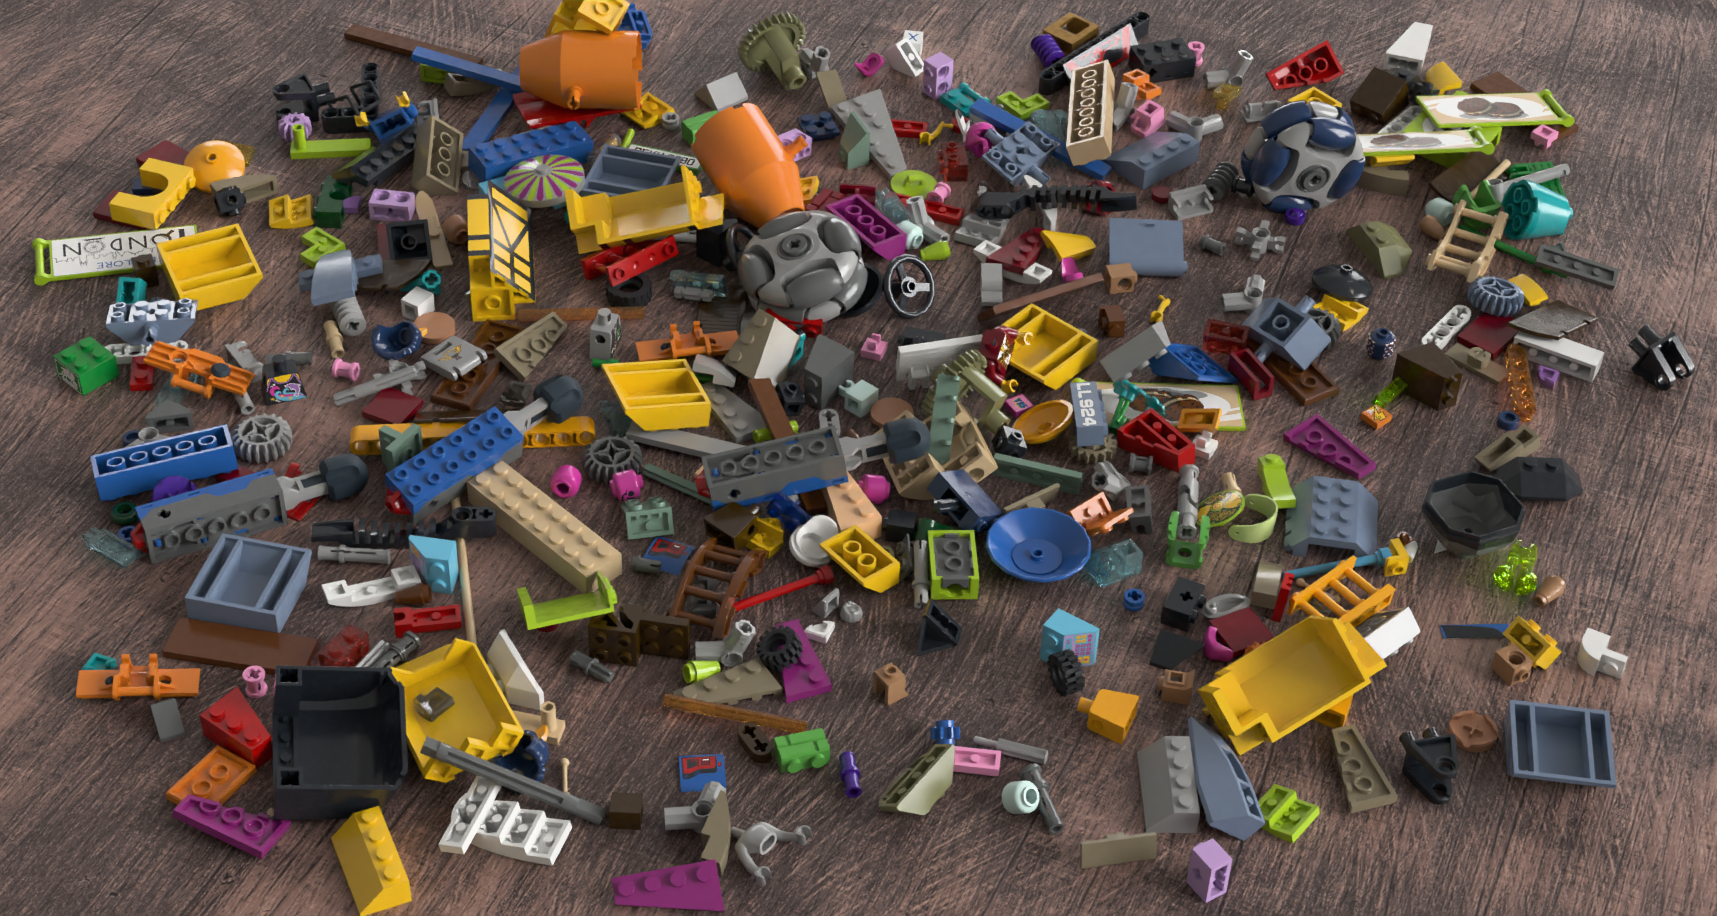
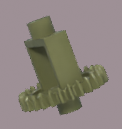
M780 12L778 16L773 14L771 19L766 16L764 22L759 20V25L753 24L754 29L747 30L748 35L742 36L744 40L739 42L741 46L737 48L739 50L737 54L742 64L750 71L759 72L760 69V71L765 72V67L769 71L772 70L785 91L802 87L807 78L800 69L799 54L795 49L800 50L798 44L803 45L806 32L799 18L795 17L794 14L790 15L788 12L785 15Z
M970 349L969 352L966 351L963 356L959 355L956 361L953 360L950 367L942 364L933 373L931 381L935 384L929 388L931 391L925 395L926 398L922 401L924 404L921 406V412L927 418L933 414L938 374L960 376L957 400L961 404L962 397L968 398L966 392L974 391L972 387L989 401L979 420L972 415L982 436L988 431L996 435L1002 425L1008 426L1010 423V419L1000 411L1008 395L983 374L985 373L984 369L987 367V360L978 350Z

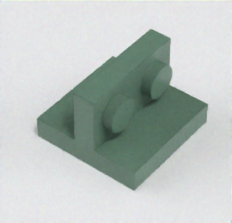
M413 423L403 433L385 425L379 429L382 463L387 466L388 472L406 462L409 456L414 457L423 451L421 426Z

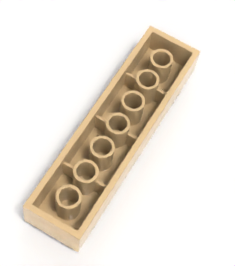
M1108 60L1072 70L1066 148L1073 166L1085 165L1091 161L1104 160L1111 156L1115 78Z
M504 461L497 463L467 481L468 501L473 506L493 508L496 511V524L583 594L599 589L596 577L598 571L602 573L603 577H607L608 581L622 574V554Z

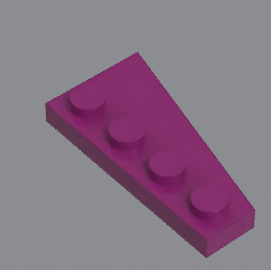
M1315 414L1283 434V440L1358 480L1376 469V463L1319 414Z
M798 619L776 624L775 627L777 629L779 625H783L784 628L789 626L793 629L802 642L803 652H800L802 654L801 658L796 657L798 662L796 664L790 663L791 668L787 669L785 666L784 671H782L786 703L832 691V684ZM784 645L778 647V651L782 649Z
M189 794L173 810L174 818L260 859L267 854L291 826V820L278 821L270 819V815L260 812L258 815L246 813L244 808L237 806L233 808L222 807L220 802Z
M715 859L611 878L616 906L724 912Z

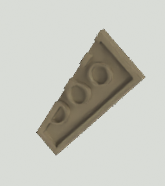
M553 311L495 348L493 354L523 383L565 332L568 325Z
M758 657L673 691V699L682 712L688 714L713 709L717 704H738V700L751 698L752 701L762 699V695L772 693L773 696L782 695V687Z

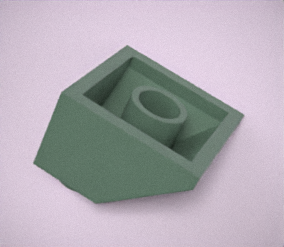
M854 111L850 112L840 142V151L838 152V159L847 170L869 165L870 131Z

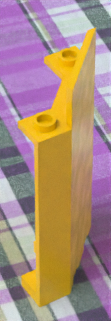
M454 638L451 644L440 647L398 667H390L396 680L400 681L404 686L407 744L425 779L446 783L455 779V774L464 771L421 754L420 751L427 736L486 761L499 754H502L504 757L512 753L522 738L524 731L475 643Z

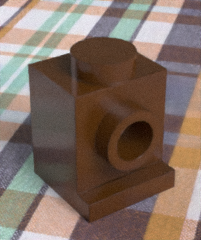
M1100 306L1098 324L1101 325L1102 330H1105L1107 338L1124 337L1126 320L1121 306Z

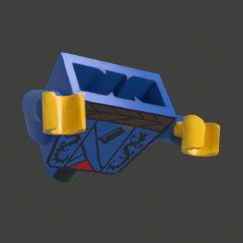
M404 91L402 96H395L399 104L398 106L381 113L373 121L367 119L365 112H360V116L354 115L358 127L364 126V128L376 134L379 140H382L411 126L414 118L418 115V111Z

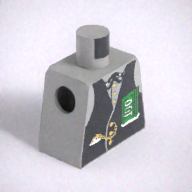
M601 308L598 310V314L590 329V359L610 360V358H613L622 339L620 316L611 313L608 308Z

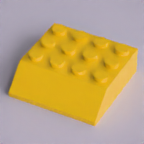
M238 223L156 243L159 263L176 301L184 298L197 300V311L245 299L263 278V274Z
M1032 303L1002 324L1018 330V333L1030 332L1033 334V337L1026 336L1027 343H1031V345H1019L1014 340L1015 345L1009 364L1054 390L1060 388L1096 360L1097 339Z
M686 359L602 364L601 368L625 414L644 431L655 432L664 429L678 430L679 428L709 426L711 402Z

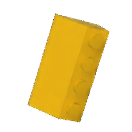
M376 806L353 813L331 837V841L359 915L366 916L412 901L409 879L380 807Z

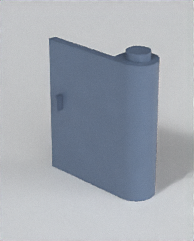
M1109 218L1108 265L1130 263L1133 271H1136L1139 276L1182 277L1183 274L1187 273V261H1184L1183 221Z

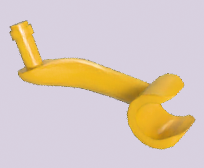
M942 121L932 134L928 132L920 133L919 144L927 142L930 146L931 140L941 134L943 127L952 129L953 124H945Z
M1162 295L1158 296V299L1162 302L1157 311L1151 313V323L1153 321H1156V323L1159 321L1163 322V311L1171 303L1169 298L1166 299Z

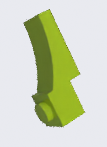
M1276 454L1258 457L1257 474L1263 482L1262 491L1265 496L1274 499L1278 504V509L1296 508V498L1291 490L1285 470V463L1282 458Z

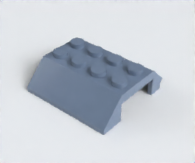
M1312 476L1294 486L1292 492L1296 498V508H1287L1286 511L1287 521L1285 525L1284 550H1293L1292 555L1306 557L1308 544L1352 549L1355 557L1373 555L1376 552L1378 500L1360 482Z

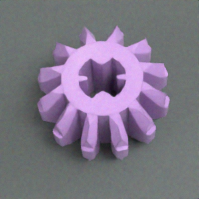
M288 113L287 116L283 115L278 120L279 134L286 142L294 141L292 126L295 124H302L304 126L306 139L311 135V121L304 113Z

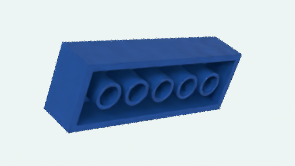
M570 121L557 126L532 130L531 132L515 134L511 137L469 146L468 167L482 183L506 176L508 171L516 164L541 155H563L575 159L582 164L593 161L594 141L576 121Z
M227 424L90 456L101 501H112L118 497L137 495L143 491L151 490L161 479L167 476L178 475L188 480L205 479L210 475L229 473L232 470L238 469Z

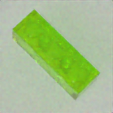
M1397 377L1380 391L1371 403L1373 405L1377 404L1384 409L1408 385Z

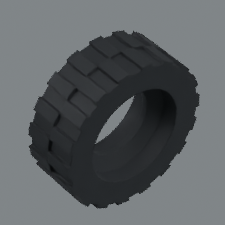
M644 272L614 287L610 286L609 279L606 280L607 302L618 310L635 311L642 309L651 302L652 281ZM623 288L638 289V291L632 293H625L619 290Z

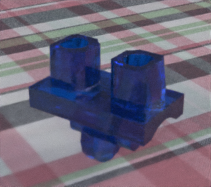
M781 490L766 507L768 509L767 514L772 518L781 520L784 523L785 529L790 533H793L795 529L806 524L812 518L799 506L801 502L798 499L794 502Z

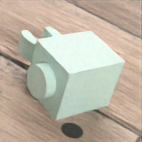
M846 380V388L841 385L839 386L838 393L845 397L844 409L860 418L869 413L872 405L878 401L879 389L864 380H860L856 384L851 380Z

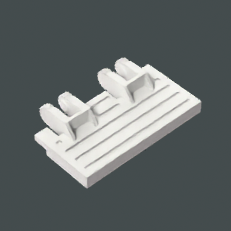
M983 335L899 346L896 361V380H906V375L908 374L909 390H915L917 379H920L922 388H928L930 376L933 375L939 366L946 364L950 367L952 361H956L959 355L963 356L970 349L979 350Z

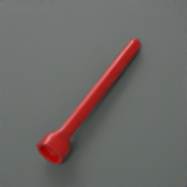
M825 565L819 567L814 575L734 602L733 607L736 608L737 612L816 583L827 585L834 582V575L830 566Z

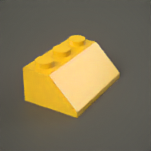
M856 524L819 544V547L863 587L882 593L899 583L900 562Z

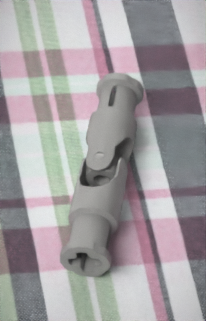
M1185 464L1180 467L1179 472L1181 480L1178 483L1177 512H1179V526L1177 527V536L1183 540H1191L1196 537L1197 532L1195 524L1198 519L1199 483L1197 478L1199 476V469L1193 464Z

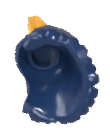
M402 321L392 327L377 324L376 328L372 329L371 332L373 342L371 347L374 353H377V356L383 359L391 360L393 358L398 360V358L401 359L417 352L421 346L422 338L427 334L428 330L427 328H418L412 321Z
M542 725L535 732L524 730V734L514 751L504 757L501 755L494 758L493 764L537 782L542 781L546 772L544 766L550 754L546 743L548 736L547 726ZM504 787L506 790H510L511 793H517L518 795L522 794L507 787Z

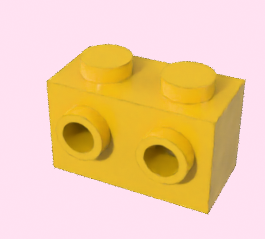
M1517 616L1502 634L1510 640L1509 645L1514 643L1533 660L1532 666L1534 668L1540 666L1546 670L1562 653L1556 647L1558 642L1548 634L1542 635L1539 632L1541 627L1532 619L1527 622Z

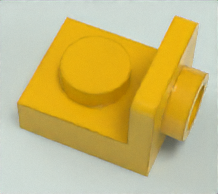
M1399 538L1390 539L1388 548L1392 556L1386 558L1383 570L1385 577L1405 574L1410 558Z

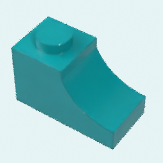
M119 277L116 303L134 304L139 301H145L147 283L141 278Z

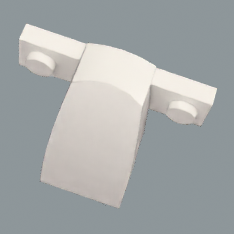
M476 776L468 792L454 805L451 813V823L438 844L442 852L465 854L469 845L472 844L510 858L553 866L572 829L570 820L546 818L545 812L541 810L520 809L519 803L516 801L495 800L502 785Z

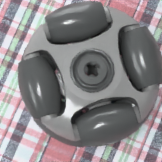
M804 211L785 213L769 220L758 229L759 235L756 236L755 234L750 239L738 261L739 281L747 292L755 311L757 312L759 308L763 311L771 308L779 316L796 322H803L804 318L808 320L823 319L824 323L839 314L847 312L857 303L867 283L868 273L861 257V243L854 228L841 218L823 213L809 212V215H806ZM792 324L796 327V329H800L803 326L799 324Z

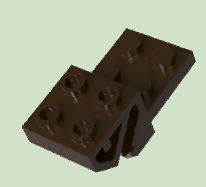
M627 603L619 609L620 621L612 612L590 618L588 624L589 657L592 659L597 658L599 662L637 667L641 653L689 659L690 619L644 613V606Z

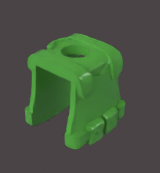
M1483 180L1480 183L1474 200L1466 185L1460 186L1458 191L1455 192L1452 200L1454 207L1462 199L1466 201L1465 208L1490 216H1498L1497 212L1500 209L1501 203L1494 198L1487 180ZM1466 216L1461 217L1465 223L1464 225L1475 231L1492 227V224Z
M1173 511L1168 522L1167 543L1169 548L1166 554V563L1175 567L1198 569L1202 565V552L1206 548L1209 539V517L1202 515L1198 543L1175 540L1179 512ZM1188 552L1191 556L1182 557L1179 553Z

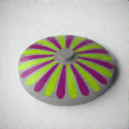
M541 155L526 159L512 167L504 178L505 192L526 207L531 208L550 207L566 202L564 190L573 189L578 194L585 184L582 165L575 159L563 155Z

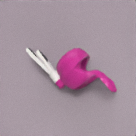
M957 109L955 114L963 135V148L966 151H972L975 156L981 158L982 155L994 146L988 139L984 138L985 133L993 126L987 122L975 123L972 119L966 124L961 111Z

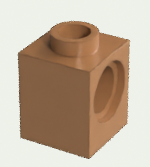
M1130 263L1106 265L1104 283L1109 294L1134 291V283H1137V273L1133 271Z
M1512 643L1495 652L1491 668L1509 686H1512L1529 678L1533 660L1517 645Z

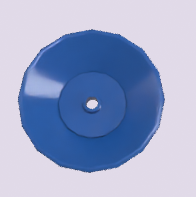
M1030 507L1013 510L996 519L987 531L985 547L992 562L1006 574L1024 581L1047 583L1066 579L1081 571L1091 554V540L1085 528L1071 516L1053 509Z

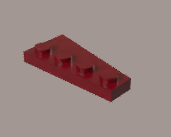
M1031 228L987 256L985 263L1002 264L1003 270L1023 275V272L1034 263L1046 247L1040 235V232L1045 229Z

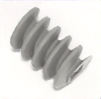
M356 297L331 302V309L340 331L344 335L354 337L364 332L366 321Z

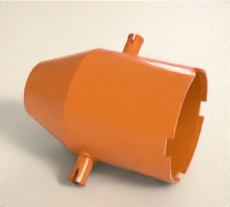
M563 30L521 47L519 57L521 90L562 108L572 110L640 109L642 82H638V71H642V44L639 31L613 30L609 35L602 30Z
M743 103V107L736 109L732 106L728 107L707 120L696 132V140L694 144L691 143V151L718 193L724 194V210L726 208L729 209L732 213L759 229L766 222L779 215L805 211L799 169L793 159L808 144L805 143V139L800 135L788 146L783 145L759 107L754 104Z

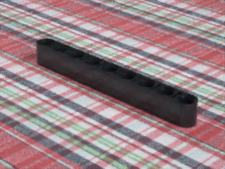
M1137 12L1041 71L1039 74L1038 92L1048 96L1070 84L1063 64L1131 23L1137 41L1146 36L1149 30L1150 15L1146 12Z

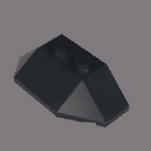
M1517 456L1490 473V476L1500 478L1519 500L1566 502L1583 493L1580 476L1562 458Z

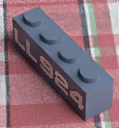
M1096 381L1070 383V402L1074 410L1073 422L1077 447L1104 445V436H1108V425L1102 400V390H1097Z

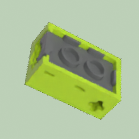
M928 530V574L931 598L933 600L978 599L979 571L974 530Z

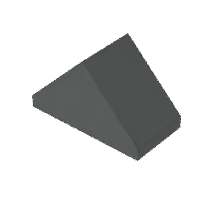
M169 399L163 401L145 416L147 427L156 428L159 434L194 430L191 410Z
M175 698L148 705L161 742L186 735Z

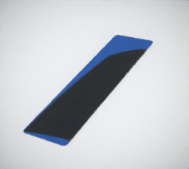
M1509 624L1440 625L1444 639L1506 638L1502 633L1509 626Z

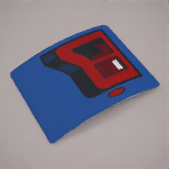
M657 536L643 558L662 561L660 571L679 575L684 563L695 547Z
M724 754L679 756L681 792L702 791L705 783H710L711 781L719 782L726 788Z

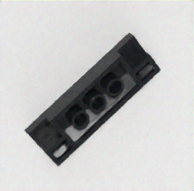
M417 122L384 138L334 172L332 178L348 186L353 182H357L365 187H369L372 184L375 186L380 185L414 161Z

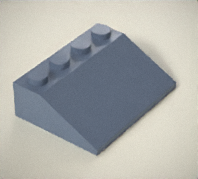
M1156 131L1111 154L1110 157L1102 160V162L1112 166L1113 171L1144 190L1197 162L1200 142L1187 133Z

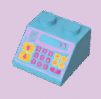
M410 535L408 539L411 565L415 566L421 582L429 584L431 592L452 594L459 576L456 541Z
M1058 608L1043 624L1040 659L1047 662L1048 656L1070 649V651H1074V655L1078 656V662H1081L1082 666L1093 665L1096 662L1100 629Z

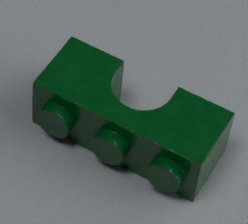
M332 175L326 176L325 182L321 183V195L317 196V207L313 208V219H316L318 228L342 229L345 219L343 200L352 197V184L348 186L332 178Z

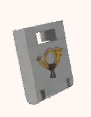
M454 335L421 356L425 367L452 381L458 379L457 374L463 376L479 365L481 360L487 359V354L484 350Z

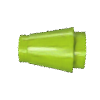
M942 240L919 250L923 261L946 260V257L951 256L948 242H942Z
M717 660L688 661L682 668L684 680L687 683L693 684L720 673V664Z

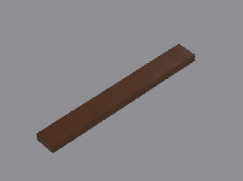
M353 24L344 32L345 39L412 56L415 48L419 46L480 65L484 64L481 57L358 24Z
M770 378L749 379L747 385L771 439L775 440L795 435ZM820 489L797 494L805 515L827 511L828 506Z

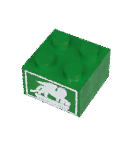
M90 336L53 355L57 376L83 396L120 376L116 356Z

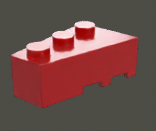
M1152 408L1117 429L1118 447L1123 450L1135 453L1137 456H1153V463L1176 473L1180 472V467L1183 465L1195 463V444Z
M238 687L234 688L200 714L203 735L220 747L255 765L256 769L272 758L271 736Z

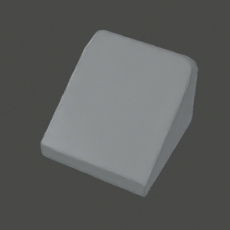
M835 588L811 611L823 619L839 607V589Z

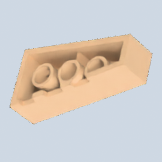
M848 471V482L820 489L828 506L829 517L838 526V533L856 524L872 539L881 537L882 516Z

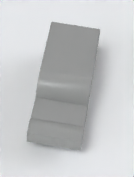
M981 263V306L1002 304V264Z

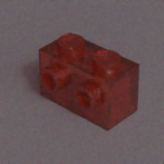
M942 142L941 150H937V162H939V174H943L944 182L967 181L968 160L965 143Z
M1208 318L1203 333V350L1230 355L1232 352L1248 348L1250 326Z
M348 623L318 652L320 666L355 667L370 651L368 632Z

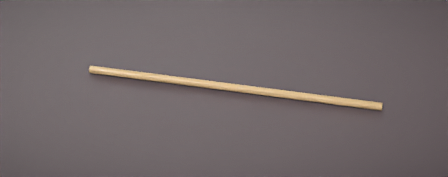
M460 496L451 501L452 511L457 507H461ZM455 538L467 641L477 645L465 538Z

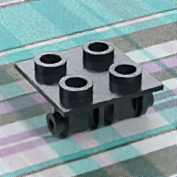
M905 326L902 335L898 336L897 343H899V347L945 340L946 333Z

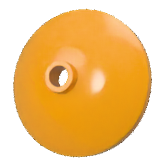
M219 140L207 141L197 145L188 153L184 161V166L193 168V174L196 179L194 188L205 193H211L210 183L243 176L245 171V161L240 150L228 142Z
M1051 400L1038 404L1024 412L1015 421L1012 428L1022 432L1026 444H1040L1051 441L1058 437L1072 422L1074 417L1073 406L1065 400Z

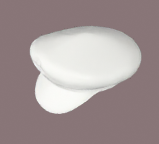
M817 515L806 524L799 526L794 530L789 540L792 555L799 562L809 567H822L828 564L832 558L819 547V544L838 534L837 524L828 516Z

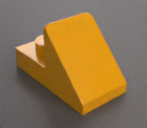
M1221 408L1182 409L1177 429L1180 432H1200L1201 434L1205 430L1213 435L1217 431L1222 410Z

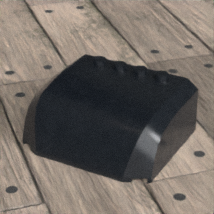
M276 665L272 699L273 819H348L353 813L379 806L381 809L387 805L408 772L405 691L402 683L398 682L392 674V669L383 667Z

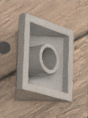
M737 72L706 84L695 91V95L717 112L748 100V95Z

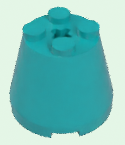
M1522 179L1519 182H1513L1507 189L1501 204L1504 207V212L1509 215L1504 234L1508 238L1515 240L1562 235L1568 220L1573 216V209L1569 206L1565 196L1530 180Z

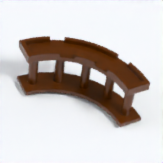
M711 537L699 547L692 560L686 562L685 574L679 585L673 605H670L667 609L666 616L690 619L692 624L711 628V631H713L712 637L723 639L728 636L736 612V608L733 607L736 597H742L748 586V577L754 578L757 574L762 573L768 550L755 548L748 553L718 545L720 538ZM709 561H715L738 567L736 572L727 573L704 566ZM698 575L729 583L727 591L722 592V594L692 585ZM691 595L719 603L721 607L717 618L711 619L682 611L687 596Z

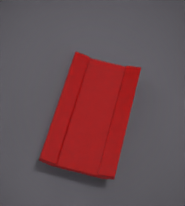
M527 92L512 94L517 109L530 129L549 125L553 126L570 121H576L580 125L582 120L586 121L584 125L587 128L596 117L632 111L630 109L572 110L562 108Z

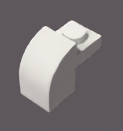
M1587 628L1577 656L1580 667L1592 676H1595L1596 672L1600 671L1621 679L1628 656L1607 649L1611 636Z

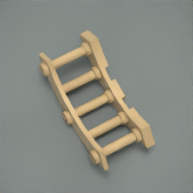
M1461 199L1459 204H1455L1453 209V215L1455 216L1445 238L1440 239L1437 249L1433 250L1432 254H1428L1425 265L1431 271L1440 267L1465 275V278H1467L1466 282L1471 283L1478 276L1483 277L1496 252L1494 248L1496 239L1501 240L1509 215L1499 211L1498 216H1490L1465 208L1466 201ZM1466 216L1492 224L1491 226L1494 228L1491 235L1484 237L1458 229L1461 217ZM1454 236L1483 244L1485 248L1483 252L1479 251L1478 253L1452 245L1451 241ZM1446 252L1476 260V262L1470 264L1444 255Z

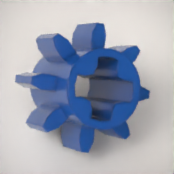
M954 720L936 721V727L930 728V740H936V744H953L955 746V739H960V727H954Z

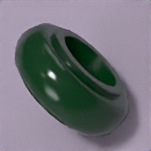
M132 502L116 504L110 512L111 519L119 525H128L137 520L135 510L137 505Z

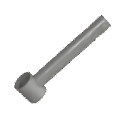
M1565 163L1503 182L1501 179H1489L1487 181L1490 184V190L1494 198L1501 203L1504 194L1513 182H1519L1524 179L1539 184L1569 175L1570 168Z

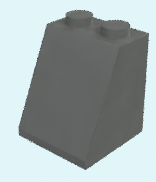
M821 334L817 336L805 366V403L822 411L840 396L838 393L839 386L841 385L846 388V380L853 381L854 351Z

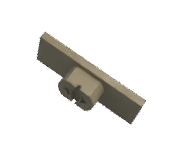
M836 69L816 72L826 107L830 113L831 106L845 102L847 98Z
M1456 343L1445 353L1453 362L1497 385L1511 374V370L1490 360L1491 353L1483 352V349L1479 347L1468 349Z
M1059 483L1053 484L1003 508L1002 512L1005 515L1013 510L1030 507L1046 509L1045 503L1055 499L1060 485Z
M1119 832L1116 835L1113 833L1106 834L1103 839L1080 842V867L1083 869L1156 859L1157 834L1156 832L1126 836L1124 832Z

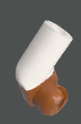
M1400 532L1397 538L1400 539L1410 556L1408 563H1412L1418 545L1407 532Z

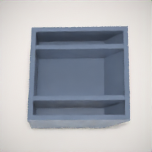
M605 144L589 171L579 195L585 197L605 192L609 197L668 185L681 162V158Z
M222 533L185 596L188 618L280 633L306 586L312 554L311 549Z
M1509 700L1504 717L1507 775L1616 788L1609 711Z

